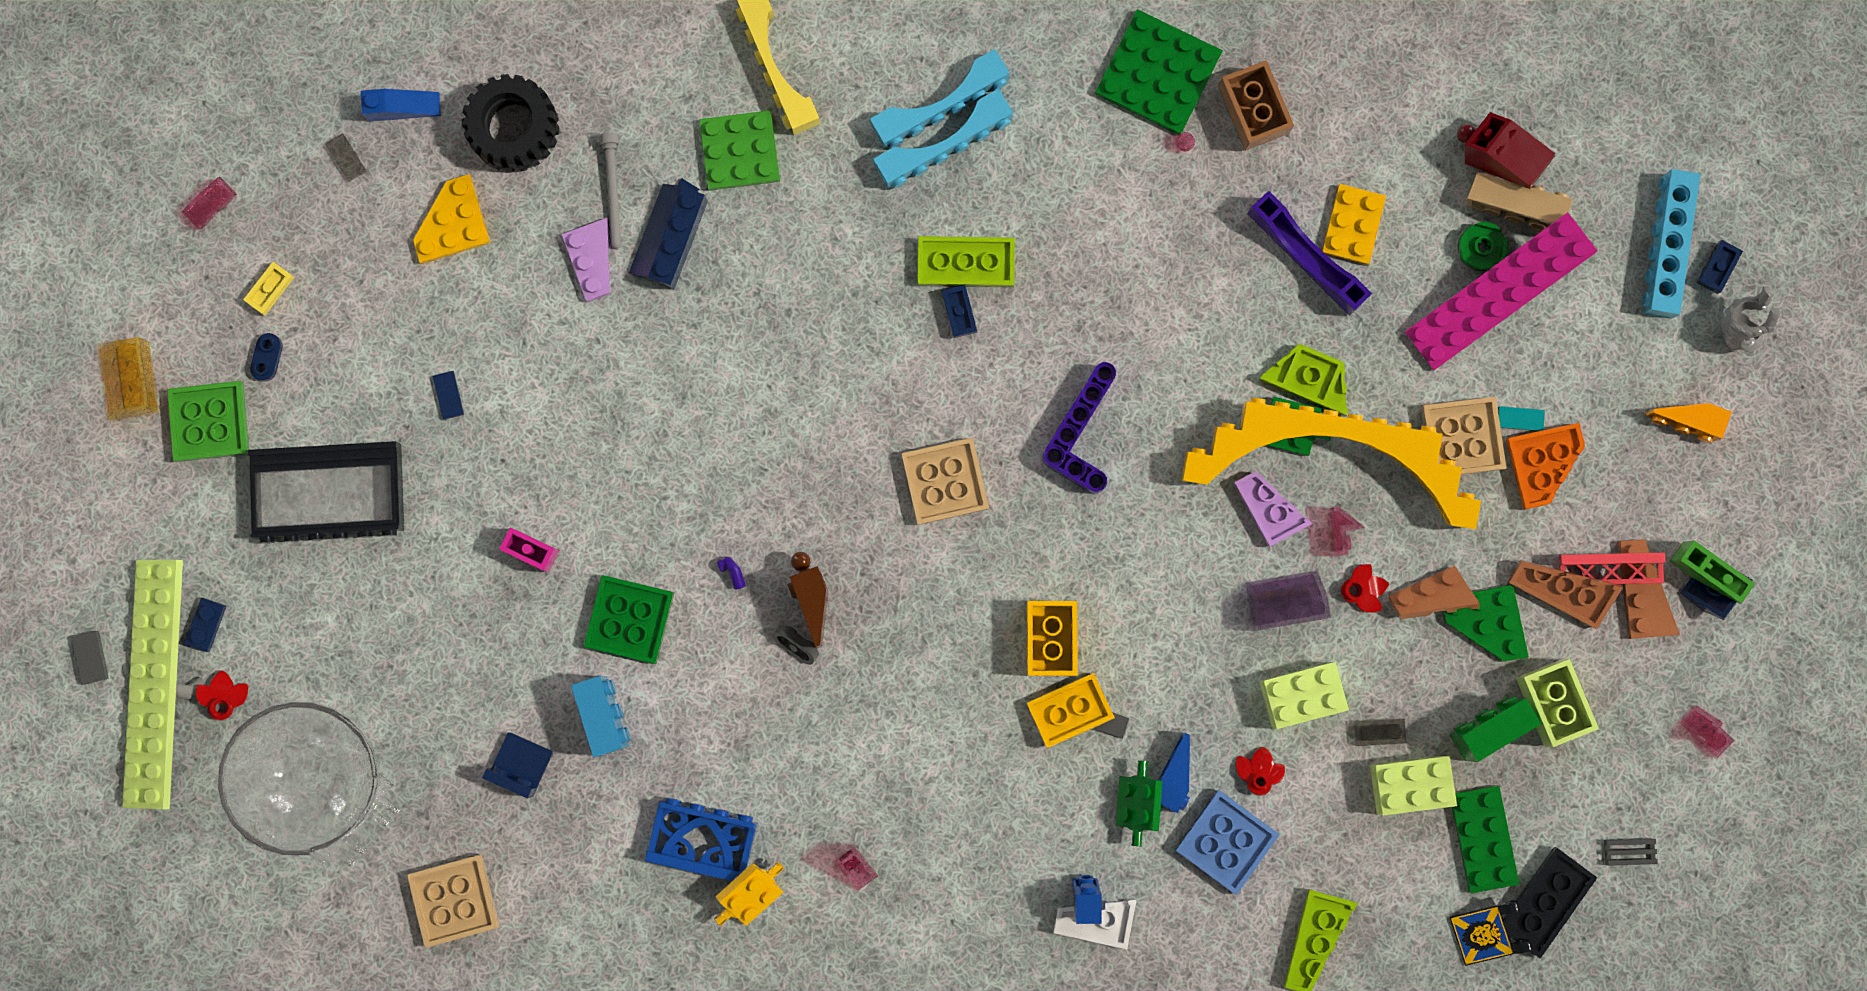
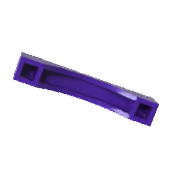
M1267 191L1250 208L1247 214L1349 316L1372 295L1354 275L1331 260L1308 238L1292 218L1287 208L1270 191Z

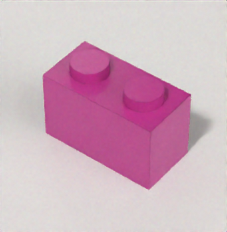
M511 527L499 550L546 572L550 571L560 551Z

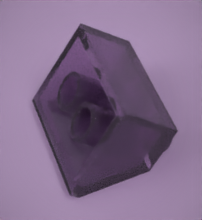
M1318 571L1245 583L1254 631L1331 618L1327 593Z

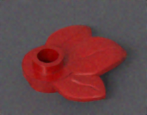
M1371 564L1360 565L1353 570L1351 579L1346 580L1342 584L1341 595L1347 602L1356 603L1359 609L1364 612H1378L1382 610V605L1377 597L1386 591L1389 582L1381 577L1372 576ZM1351 586L1356 587V595H1351L1349 593V588Z
M225 671L217 673L213 677L210 686L197 685L196 688L198 702L208 708L209 715L215 720L229 718L234 708L242 705L248 695V685L243 683L233 686L230 676ZM217 704H225L226 710L223 713L217 712Z
M1265 747L1259 748L1251 759L1243 756H1238L1236 759L1237 774L1242 780L1247 782L1249 791L1254 795H1266L1271 790L1272 785L1280 783L1284 777L1285 766L1283 764H1273V757ZM1256 780H1263L1264 786H1258Z

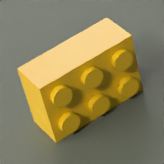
M1077 601L1026 602V676H1078Z

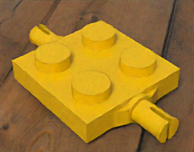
M777 861L768 871L760 869L755 863L746 868L715 896L725 908L714 918L715 922L720 927L730 917L738 918L746 926L784 893L774 880L785 869L782 864Z

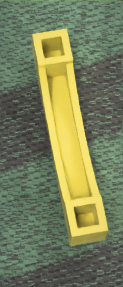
M737 0L739 8L735 9L740 22L745 21L748 27L745 30V34L749 43H755L757 51L754 52L759 66L764 64L767 72L763 73L768 87L773 85L776 94H773L772 97L777 108L782 107L785 113L781 117L786 129H791L795 135L819 125V116L810 96L805 98L796 92L783 78L773 61L769 49L768 28L769 21L774 18V14L769 0Z

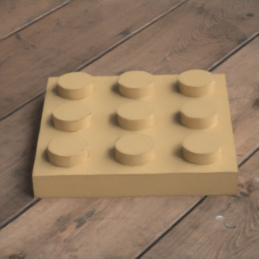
M1496 397L1421 406L1424 426L1436 428L1435 433L1443 434L1438 463H1440V459L1455 461V466L1462 467L1461 475L1507 469Z
M973 437L901 453L917 525L989 509Z
M482 854L407 874L425 948L500 927Z

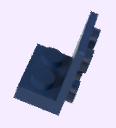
M508 732L492 768L486 769L482 778L525 798L534 797L553 755V751L512 732Z

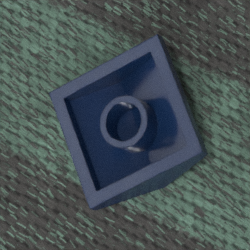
M1691 577L1680 592L1681 595L1702 611L1722 620H1725L1737 603Z

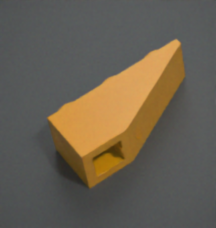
M1711 403L1653 409L1646 412L1645 416L1652 418L1651 421L1655 424L1662 426L1669 424L1675 427L1674 430L1682 434L1692 433L1698 436V440L1712 443V441L1723 439L1732 412Z

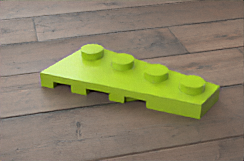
M1308 889L1284 983L1285 988L1295 991H1312L1325 967L1324 964L1327 958L1333 952L1341 932L1344 931L1352 911L1358 905L1357 902Z

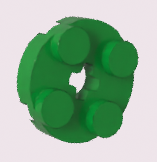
M1490 222L1476 223L1465 230L1459 238L1458 252L1460 260L1473 270H1490L1506 258L1509 246L1508 240L1497 225ZM1485 241V246L1489 247V250L1481 252L1477 244Z

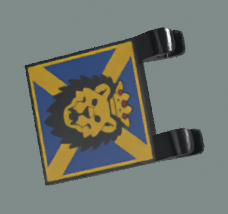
M1516 900L1450 917L1465 966L1513 954L1526 953L1531 950L1532 945L1529 939L1511 943L1502 916L1518 911L1519 906Z

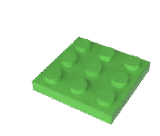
M771 110L700 119L709 191L780 182Z
M233 381L167 389L174 462L248 454L249 441L244 382Z

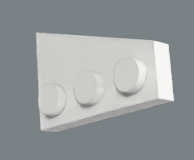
M1136 900L1102 904V924H1076L1074 907L1058 908L1053 934L1127 950Z

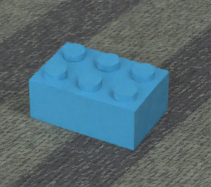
M598 676L571 685L593 758L629 747L628 742L631 741V736L628 728H623L620 719L624 717L620 703L616 704L613 694H616L613 680H608L607 676Z

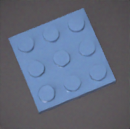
M1217 790L1175 850L1237 895L1280 834L1222 791Z

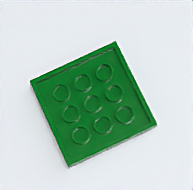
M1137 9L1095 95L1181 136L1223 50Z

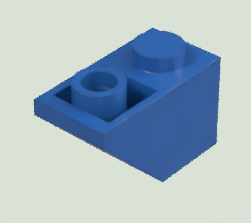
M1080 875L1078 878H1073L1076 924H1102V894L1098 879L1093 878L1091 875Z

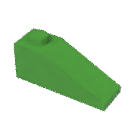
M1695 540L1682 542L1669 561L1689 576L1739 604H1742L1755 585L1753 581Z

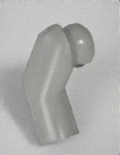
M201 677L189 685L182 684L177 680L176 698L191 699L196 695L197 685L207 684Z

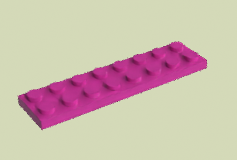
M1567 212L1417 322L1405 333L1432 369L1436 370L1590 258L1598 250Z

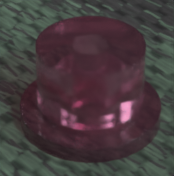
M1188 132L1180 133L1176 138V146L1181 151H1190L1195 145L1193 135Z

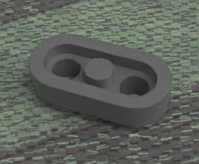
M781 625L773 634L775 642L780 647L805 664H813L819 656L814 643L803 638L791 626Z

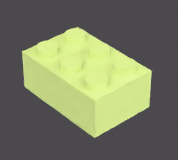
M1570 659L1558 660L1515 677L1523 697L1528 700L1542 723L1536 728L1544 747H1555L1599 729Z
M1336 662L1259 681L1272 729H1280L1349 710Z
M1442 755L1370 765L1376 812L1379 815L1384 816L1457 806L1450 756Z

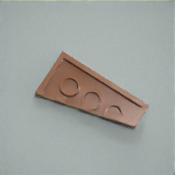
M1524 560L1519 561L1508 580L1510 584L1595 629L1599 627L1623 588L1618 584Z

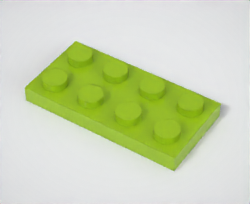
M918 236V286L1014 287L1015 238Z

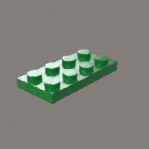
M1500 786L1455 793L1457 806L1452 807L1469 893L1520 885Z

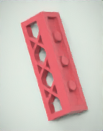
M1665 553L1559 556L1560 570L1566 571L1565 566H1577L1583 572L1582 576L1587 575L1590 578H1594L1588 572L1595 565H1602L1609 573L1603 579L1598 580L1614 584L1664 583L1663 563H1666ZM1627 564L1635 572L1628 579H1621L1614 571L1620 565ZM1632 564L1642 565L1638 569H1636ZM1646 564H1657L1658 578H1647L1640 570ZM1581 565L1591 566L1587 570H1585ZM1607 565L1616 566L1611 570ZM1612 574L1616 579L1607 578ZM1636 574H1638L1642 579H1632V578H1633Z

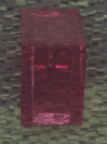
M856 844L834 861L857 890H860L878 877Z

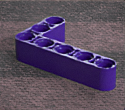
M1102 362L1096 366L1042 456L1044 465L1092 494H1098L1105 489L1107 485L1106 475L1070 451L1115 379L1116 369L1108 362ZM1101 369L1108 370L1111 376L1110 379H1100L1098 371ZM1087 390H1095L1098 394V399L1095 401L1088 400L1085 396ZM1075 410L1083 411L1086 417L1085 420L1076 421L1073 418V412ZM1064 430L1070 431L1073 435V440L1064 442L1060 438V433ZM1050 451L1058 452L1060 461L1057 463L1050 462L1047 454ZM1070 464H1078L1081 468V473L1077 476L1071 475L1068 471ZM1090 477H1099L1102 481V486L1100 488L1090 486Z

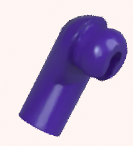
M725 556L724 559L717 561L720 572L728 570L734 590L746 586L740 567L731 557Z

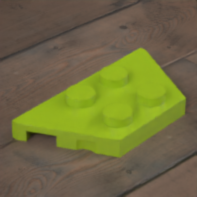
M1299 343L1259 378L1264 383L1325 409L1338 411L1339 415L1345 417L1348 414V408L1346 407L1347 389L1344 380L1345 363Z

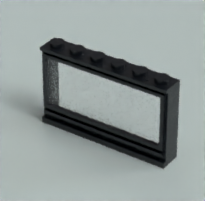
M389 441L248 450L250 458L252 533L250 538L259 540L260 544L275 543L274 539L284 538V542H299V537H308L309 541L324 540V536L333 535V539H348V534H357L358 538L373 537V533L382 532V536H397V531H404L402 447L400 443Z

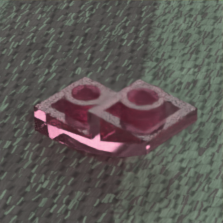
M217 177L184 208L182 213L198 229H202L218 212L223 211L237 193L221 177Z

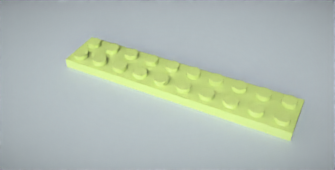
M136 560L122 808L170 809L183 560Z

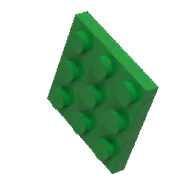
M602 575L584 647L657 664L675 592Z

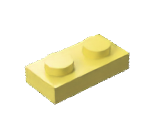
M272 262L243 300L266 316L295 277L275 262Z

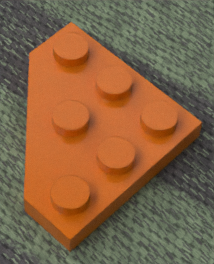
M1580 423L1506 439L1523 510L1548 505L1552 502L1556 491L1566 479L1573 467L1572 465L1585 447Z

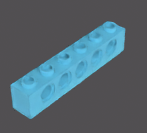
M1671 169L1660 178L1658 188L1662 190L1661 198L1658 199L1655 206V213H1658V219L1652 228V236L1655 239L1654 245L1650 247L1648 253L1651 266L1645 275V283H1648L1647 292L1643 294L1641 305L1644 307V314L1673 319L1681 313L1701 176L1699 173ZM1673 193L1679 196L1680 202L1674 200ZM1669 216H1673L1676 219V225L1670 222ZM1666 239L1673 243V249L1666 245ZM1663 262H1665V263H1667V264L1669 265V268H1670V271H1669V272H1667V271H1665V270L1663 269V267H1662V263H1663ZM1659 285L1666 289V296L1660 293Z

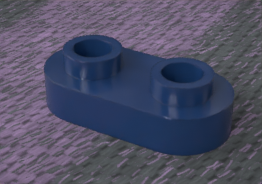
M265 333L256 342L250 372L259 381H270L276 375L283 349V343L278 336L272 333ZM271 341V347L266 349V342ZM264 364L265 370L259 372V367Z

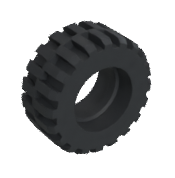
M502 74L499 80H496L493 76L487 79L488 84L483 86L480 83L475 87L478 90L476 94L470 93L467 98L470 104L469 106L464 105L462 113L465 115V118L461 119L462 127L465 130L464 136L481 160L486 164L489 163L497 170L504 168L506 172H514V168H518L522 172L528 170L527 165L529 164L536 167L540 164L538 159L542 156L546 159L551 154L548 151L549 147L554 148L557 143L555 135H559L560 127L557 124L559 118L554 109L555 107L546 92L541 87H538L534 81L530 79L525 81L523 76L514 75L512 79L509 74ZM515 104L527 107L532 114V123L530 129L522 138L514 142L504 143L496 141L492 137L490 123L493 116L501 108Z

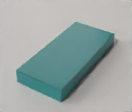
M1498 407L1500 428L1530 431L1544 430L1545 410Z

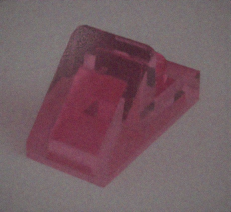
M1339 506L1329 508L1334 557L1349 555L1348 550H1351L1352 545L1349 535L1347 536L1346 531L1362 530L1365 527Z
M1697 705L1679 722L1714 758H1718L1735 741L1721 728L1724 724L1722 721Z

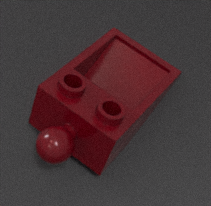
M1489 112L1477 129L1470 124H1464L1457 131L1458 140L1465 143L1466 165L1531 189L1555 157V152L1514 121Z

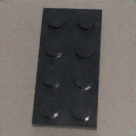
M1553 847L1517 898L1518 911L1507 914L1503 918L1509 937L1515 941L1529 939L1532 945L1529 952L1541 959L1598 877L1563 851Z

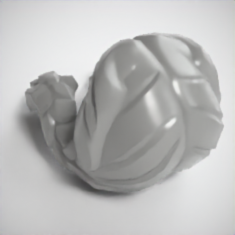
M1763 286L1761 293L1756 296L1735 299L1724 311L1720 327L1727 347L1745 352H1753L1761 345L1763 334L1774 331V326L1780 317L1778 308L1772 306L1766 322L1761 326L1749 320L1747 314L1742 313L1746 309H1756L1758 311L1765 309L1772 301L1771 297L1774 295L1770 287Z

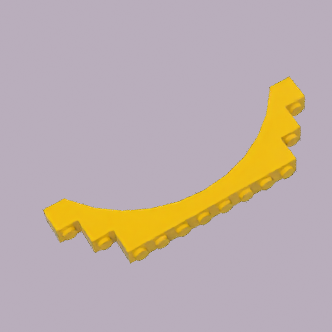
M1251 397L1250 402L1244 401L1239 430H1236L1235 424L1222 422L1221 427L1215 426L1210 455H1206V449L1194 447L1192 452L1186 451L1181 480L1208 485L1232 462L1259 447L1287 438L1310 435L1344 438L1365 444L1391 457L1408 470L1430 494L1447 525L1475 530L1477 528L1481 500L1474 499L1475 494L1460 492L1459 497L1457 496L1462 467L1455 466V461L1440 459V463H1438L1443 434L1435 433L1436 428L1421 426V430L1411 429L1412 424L1397 422L1396 426L1387 425L1386 419L1372 418V422L1363 421L1362 415L1348 413V418L1339 417L1338 411L1324 409L1323 414L1315 413L1313 407L1300 405L1299 410L1289 408V403L1275 401V406L1265 404V399Z

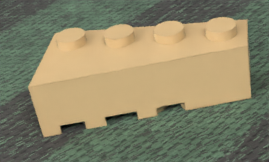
M1477 172L1467 198V206L1496 217H1499L1500 213L1504 214V218L1509 222L1517 225L1523 222L1528 223L1533 231L1539 233L1567 212L1570 214L1573 199H1570L1564 193H1549L1536 185L1528 189L1510 181L1497 178V176L1487 172Z

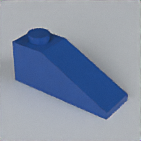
M399 89L361 90L362 115L369 122L441 116L439 92Z
M1184 732L1180 736L1158 779L1163 781L1161 805L1176 813L1180 809L1184 810L1190 799L1187 796L1189 792L1190 735Z

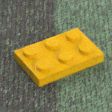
M1339 184L1322 252L1328 256L1368 266L1386 195Z
M1094 673L1026 703L1047 749L1115 719Z

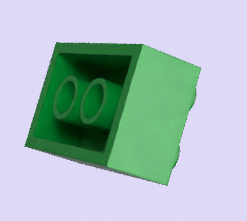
M1509 696L1504 697L1496 702V708L1491 710L1484 709L1475 715L1476 720L1469 723L1465 721L1455 726V732L1450 737L1464 760L1479 762L1541 725L1542 723L1526 698H1517L1516 696L1511 698Z

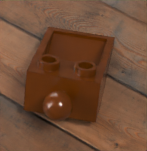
M797 552L791 558V565L800 573L790 576L791 583L787 585L792 598H797L815 647L820 648L823 647L829 592L819 567L809 569L811 563L809 555L805 552Z

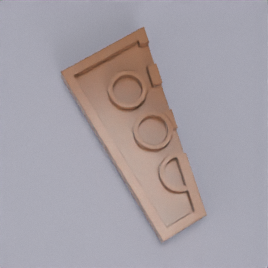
M1645 539L1618 542L1619 554L1650 553ZM1627 564L1621 565L1622 579H1628L1635 571ZM1632 564V565H1633L1636 569H1638L1642 564ZM1646 564L1640 570L1647 578H1658L1654 564ZM1636 574L1632 579L1642 578L1638 574ZM1661 583L1623 584L1629 639L1680 635Z

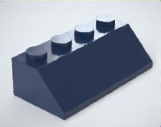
M662 184L629 274L673 290L675 289L708 203V199L704 194L682 186Z

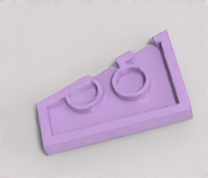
M608 218L562 234L587 303L610 294Z
M1257 471L1233 483L1268 547L1313 524L1308 518H1305L1297 511L1295 506L1283 498Z

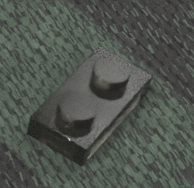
M1405 719L1354 721L1356 746L1407 743Z

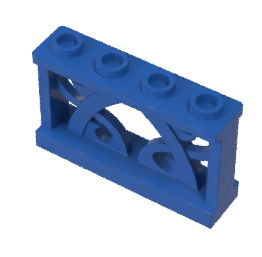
M667 797L665 801H660L645 857L646 862L733 881L748 867L758 824L753 822L752 816L739 814L738 818L728 816L729 811L715 808L713 813L704 811L705 806L690 803V807L680 805V800ZM670 812H675L681 816V820L678 823L671 819L672 826L678 829L675 833L668 830L664 823L665 816ZM687 814L700 817L688 822ZM715 820L727 823L723 830ZM706 824L718 839L720 846L707 850L701 857V860L698 861L695 860V851L692 844L683 836L691 830ZM733 827H740L745 832V840L739 845L730 846L729 841H733L739 836H733L730 833ZM660 831L670 837L661 852L656 851ZM678 841L687 847L688 852L686 855L678 853V849L682 847L677 844ZM744 849L740 869H734L732 851ZM723 851V855H717L719 862L714 863L711 861L710 855L713 852Z

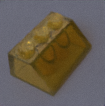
M135 337L114 341L100 349L109 420L113 421L159 413L149 341Z

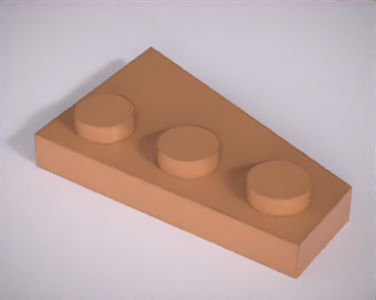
M1455 566L1388 596L1389 602L1400 620L1429 616L1433 612L1447 611V613L1456 612L1457 609L1468 607L1470 609H1477L1480 605Z

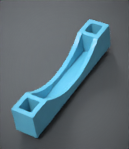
M996 49L974 60L971 70L963 83L943 100L920 108L901 109L890 107L870 118V125L884 149L898 147L907 136L915 137L924 131L925 126L931 123L932 125L939 124L945 119V115L950 112L956 114L966 107V103L972 100L977 102L986 96V92L991 89L1003 88L1007 85L1010 73Z
M997 89L977 101L975 109L967 122L948 139L923 148L905 149L893 147L873 158L874 166L888 189L892 186L898 188L907 182L906 178L912 175L917 177L928 170L927 167L931 164L939 165L949 158V154L955 151L957 153L965 151L969 147V143L977 139L980 142L990 136V131L996 128L1002 130L1011 124L1010 120L1013 119V111L1000 89Z

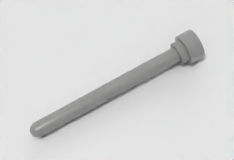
M603 133L599 135V145L605 151L611 246L614 249H619L621 237L615 150H617L619 145V138L616 133Z

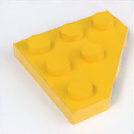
M470 174L445 182L415 235L413 242L420 264L491 244Z

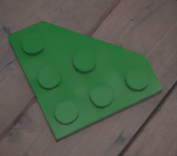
M1513 585L1472 592L1480 603L1477 609H1470L1468 607L1457 609L1456 612L1450 613L1442 611L1444 623L1459 631L1466 638L1484 648L1502 662L1529 657Z

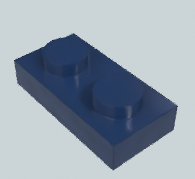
M1724 240L1718 241L1696 283L1716 294L1721 293L1743 251Z
M962 285L942 290L953 338L977 333L966 286Z
M201 598L184 644L210 652L227 606Z

